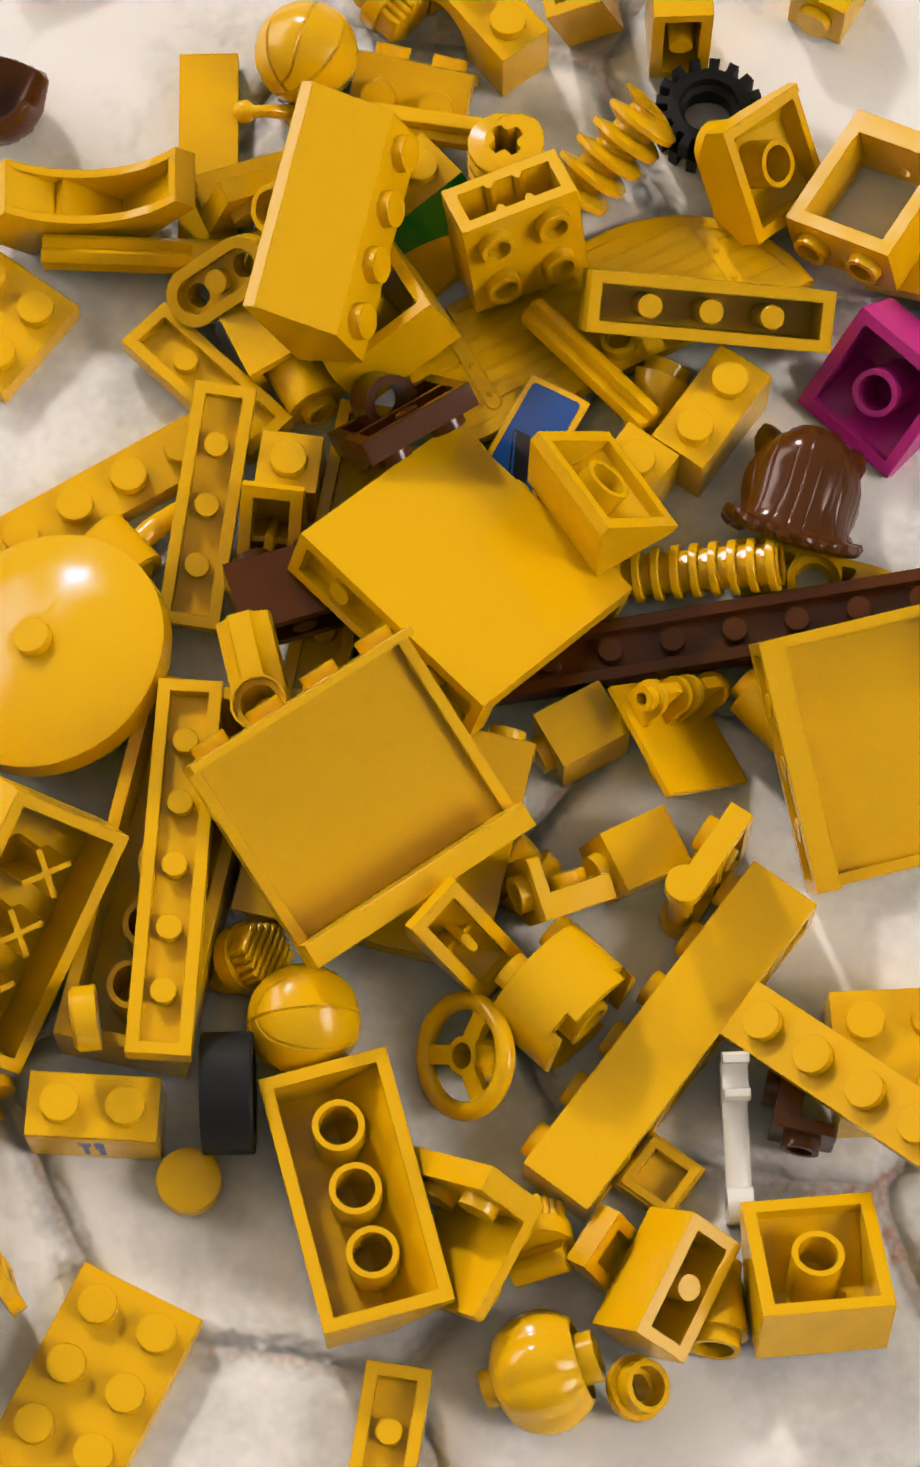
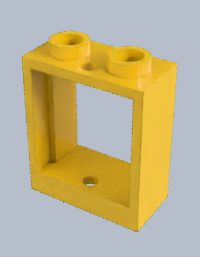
M858 109L784 217L795 253L813 265L821 266L827 264L848 272L855 280L865 285H874L876 283L898 291L920 258V131ZM863 166L918 186L883 239L828 219Z

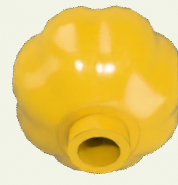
M534 1309L511 1318L501 1327L491 1343L488 1368L478 1371L480 1389L489 1410L501 1407L502 1411L506 1413L508 1418L518 1428L532 1434L545 1436L571 1430L582 1422L597 1401L594 1385L605 1382L607 1378L603 1358L593 1331L588 1329L578 1333L571 1317L549 1309Z

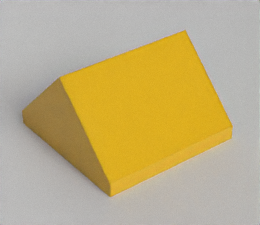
M538 431L530 439L527 482L596 577L670 535L678 527V524L609 431Z

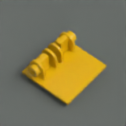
M706 671L698 677L693 674H683L680 676H669L660 680L652 678L637 683L610 686L607 689L619 710V716L623 725L630 731L644 756L651 777L660 786L666 798L745 785L748 782L712 716V713L724 704L731 690L728 680L720 673Z

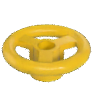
M467 990L446 995L431 1008L422 1023L416 1045L418 1078L427 1099L440 1113L457 1121L480 1119L491 1113L500 1104L510 1087L516 1059L514 1037L506 1017L493 1006L494 1001L481 993L474 995ZM461 1010L473 1011L463 1036L455 1038L450 1045L436 1044L440 1030L450 1016ZM436 1065H449L454 1073L462 1076L470 1101H458L445 1091L439 1080Z

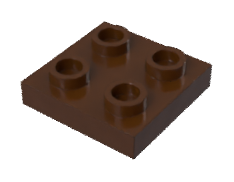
M372 371L363 374L357 379L350 391V405L355 418L327 433V436L338 456L371 466L378 463L380 468H386L408 457L413 452L410 444L431 433L432 437H439L460 427L466 421L463 413L479 405V402L469 382L430 374L412 384L400 375ZM389 384L395 394V404L387 415L380 417L374 406L375 396L383 386Z

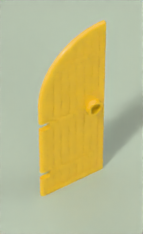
M668 215L645 218L617 226L585 241L589 268L809 288L814 284L813 278L790 253L769 238L760 245H741L732 235L726 234L721 230L715 218ZM583 273L567 281L554 283L518 297L512 302L500 304L477 313L469 296L446 306L445 311L461 337L406 378L414 384L424 377L433 374L469 382L479 405L463 413L466 421L460 427L471 438L484 444L495 438L532 374L579 397L592 392L572 370L522 324L521 315L523 311L537 298H543L549 302L625 375L634 372L636 367L643 366L649 355L665 357L695 342L592 333L578 329Z

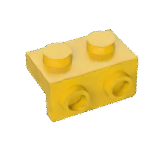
M377 41L375 52L369 50L358 51L356 70L354 71L350 91L351 96L364 101L469 115L474 87H478L480 75L467 72L468 60L434 53L432 64L410 60L412 48Z
M284 150L195 175L198 186L195 206L209 235L234 227L244 228L254 224L251 216L253 197L260 187L276 180Z

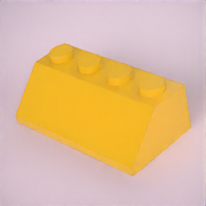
M313 81L301 82L243 307L298 360L363 362L368 341L373 337L376 330V310L382 286L390 275V254L397 227L402 224L404 219V199L410 175L418 164L419 140L394 111Z
M386 1046L259 1079L258 1084L327 1349L392 1332L455 1302Z

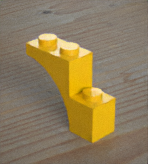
M175 146L158 156L141 162L113 168L91 170L46 168L5 158L0 162V245L33 255L42 249L43 233L150 237L195 208L198 192L195 180V153Z

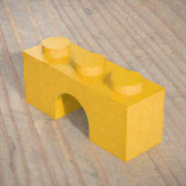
M524 0L430 1L427 14L431 16L444 8L451 15L464 37L466 57L502 97L548 66L550 29Z

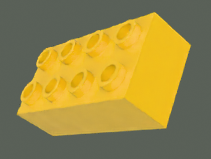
M0 776V1068L20 1075L130 836L102 818Z

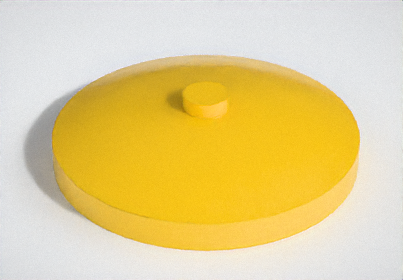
M52 535L25 541L0 553L1 772L26 777H43L74 771L89 765L113 751L129 738L142 724L157 701L158 679L167 678L171 663L173 638L171 620L165 601L154 582L135 560L117 547L86 536Z

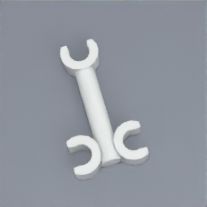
M749 1051L721 1052V1057L716 1059V1068L719 1073L718 1104L722 1106L726 1225L740 1224L741 1202L755 1201L751 1175L748 1101H751V1088H749L748 1081Z

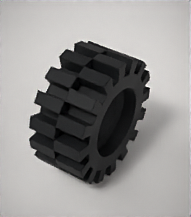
M710 58L709 68L705 69L701 68L700 59L690 60L688 73L679 65L672 70L671 81L664 78L660 84L655 105L667 118L675 134L676 142L670 148L658 144L657 146L661 153L669 149L668 161L675 166L678 165L682 158L686 159V172L695 174L697 168L694 146L699 129L688 124L685 118V112L690 106L704 102L714 103L725 108L730 117L762 98L759 89L753 90V78L747 73L741 79H738L739 66L731 62L725 72L719 70L720 59Z

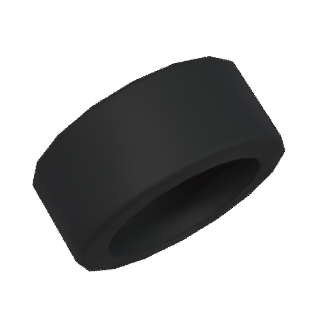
M202 1032L199 1042L198 1074L202 1154L205 1156L255 1154L257 1144V1081L253 1032Z

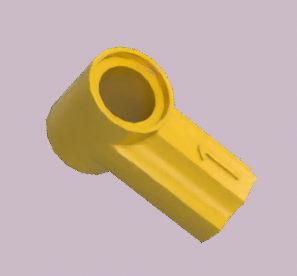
M267 609L260 611L245 610L227 615L223 621L215 624L231 690L230 711L234 720L243 729L251 725L244 714L253 709L260 700L272 697L277 693L284 703L293 698L290 693L272 614Z

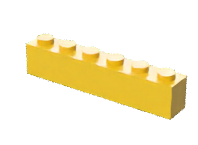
M755 860L742 877L733 871L724 880L711 902L718 907L705 925L695 920L689 926L674 949V952L680 958L667 975L657 970L650 977L636 999V1002L642 1005V1008L629 1025L622 1020L616 1022L598 1048V1052L604 1056L590 1076L583 1070L576 1074L559 1099V1102L565 1106L564 1110L551 1126L544 1121L540 1122L520 1150V1153L526 1157L523 1162L522 1178L549 1198L562 1200L566 1210L584 1224H586L614 1187L616 1179L652 1131H656L725 1038L720 1032L757 980L766 985L812 924L817 904Z

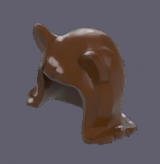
M764 423L757 431L754 439L755 456L748 464L743 475L740 507L729 502L725 503L721 512L722 520L737 531L747 529L757 535L771 540L776 539L778 542L785 544L791 543L795 547L841 559L859 558L863 552L862 545L853 544L849 534L859 514L861 500L860 480L866 471V461L862 452L849 449L838 434L820 426L801 425L782 433L774 425Z

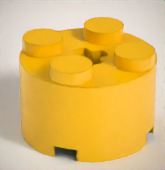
M565 915L559 917L548 927L539 940L541 947L528 959L522 953H519L501 969L495 978V983L501 989L491 998L494 1001L493 1006L509 1022L515 1044L545 1072H549L551 1066L557 1070L575 1057L604 1027L600 1020L608 1009L607 1003L609 1002L618 1010L628 997L635 983V977L584 929L578 924H574Z

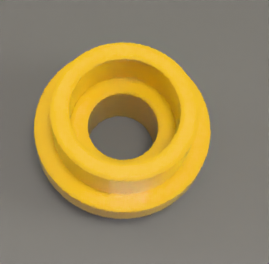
M640 1354L627 1355L617 1359L610 1367L606 1378V1394L610 1406L620 1418L632 1423L644 1422L654 1418L666 1405L670 1396V1381L665 1369L658 1362ZM632 1382L635 1385L636 1395L633 1392Z

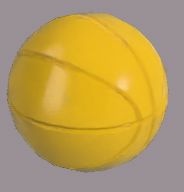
M311 0L294 1L281 6L263 22L254 46L255 65L262 82L270 92L281 100L296 105L302 81H313L340 92L349 85L356 70L358 56L357 40L346 18L331 6Z
M305 963L292 964L271 972L259 983L251 995L248 1004L246 1029L253 1032L254 1051L272 1069L285 1073L349 1056L358 1040L361 1028V1010L351 986L335 971L324 966L318 969L308 968Z

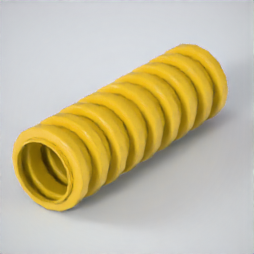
M756 537L748 538L745 545H740L737 539H730L727 542V546L722 547L718 541L709 542L707 548H702L698 542L691 543L688 550H683L680 544L670 546L667 552H664L661 546H654L651 548L650 553H645L642 550L614 566L622 578L633 587L624 605L629 603L630 598H635L638 604H643L652 596H654L657 602L666 601L668 595H673L677 601L684 600L687 593H692L695 599H701L705 597L706 592L710 591L714 597H722L725 590H730L736 596L741 595L744 592V588H750L753 594L761 593L763 587L768 586L772 592H778L782 590L786 579V565L782 543L776 539L771 540L769 538H766L765 543H759Z

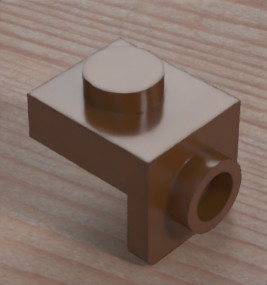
M768 1069L761 1105L773 1108L767 1140L781 1143L780 1149L782 1151L799 1157H818L819 1151L831 1153L839 1126L800 1117L805 1093Z

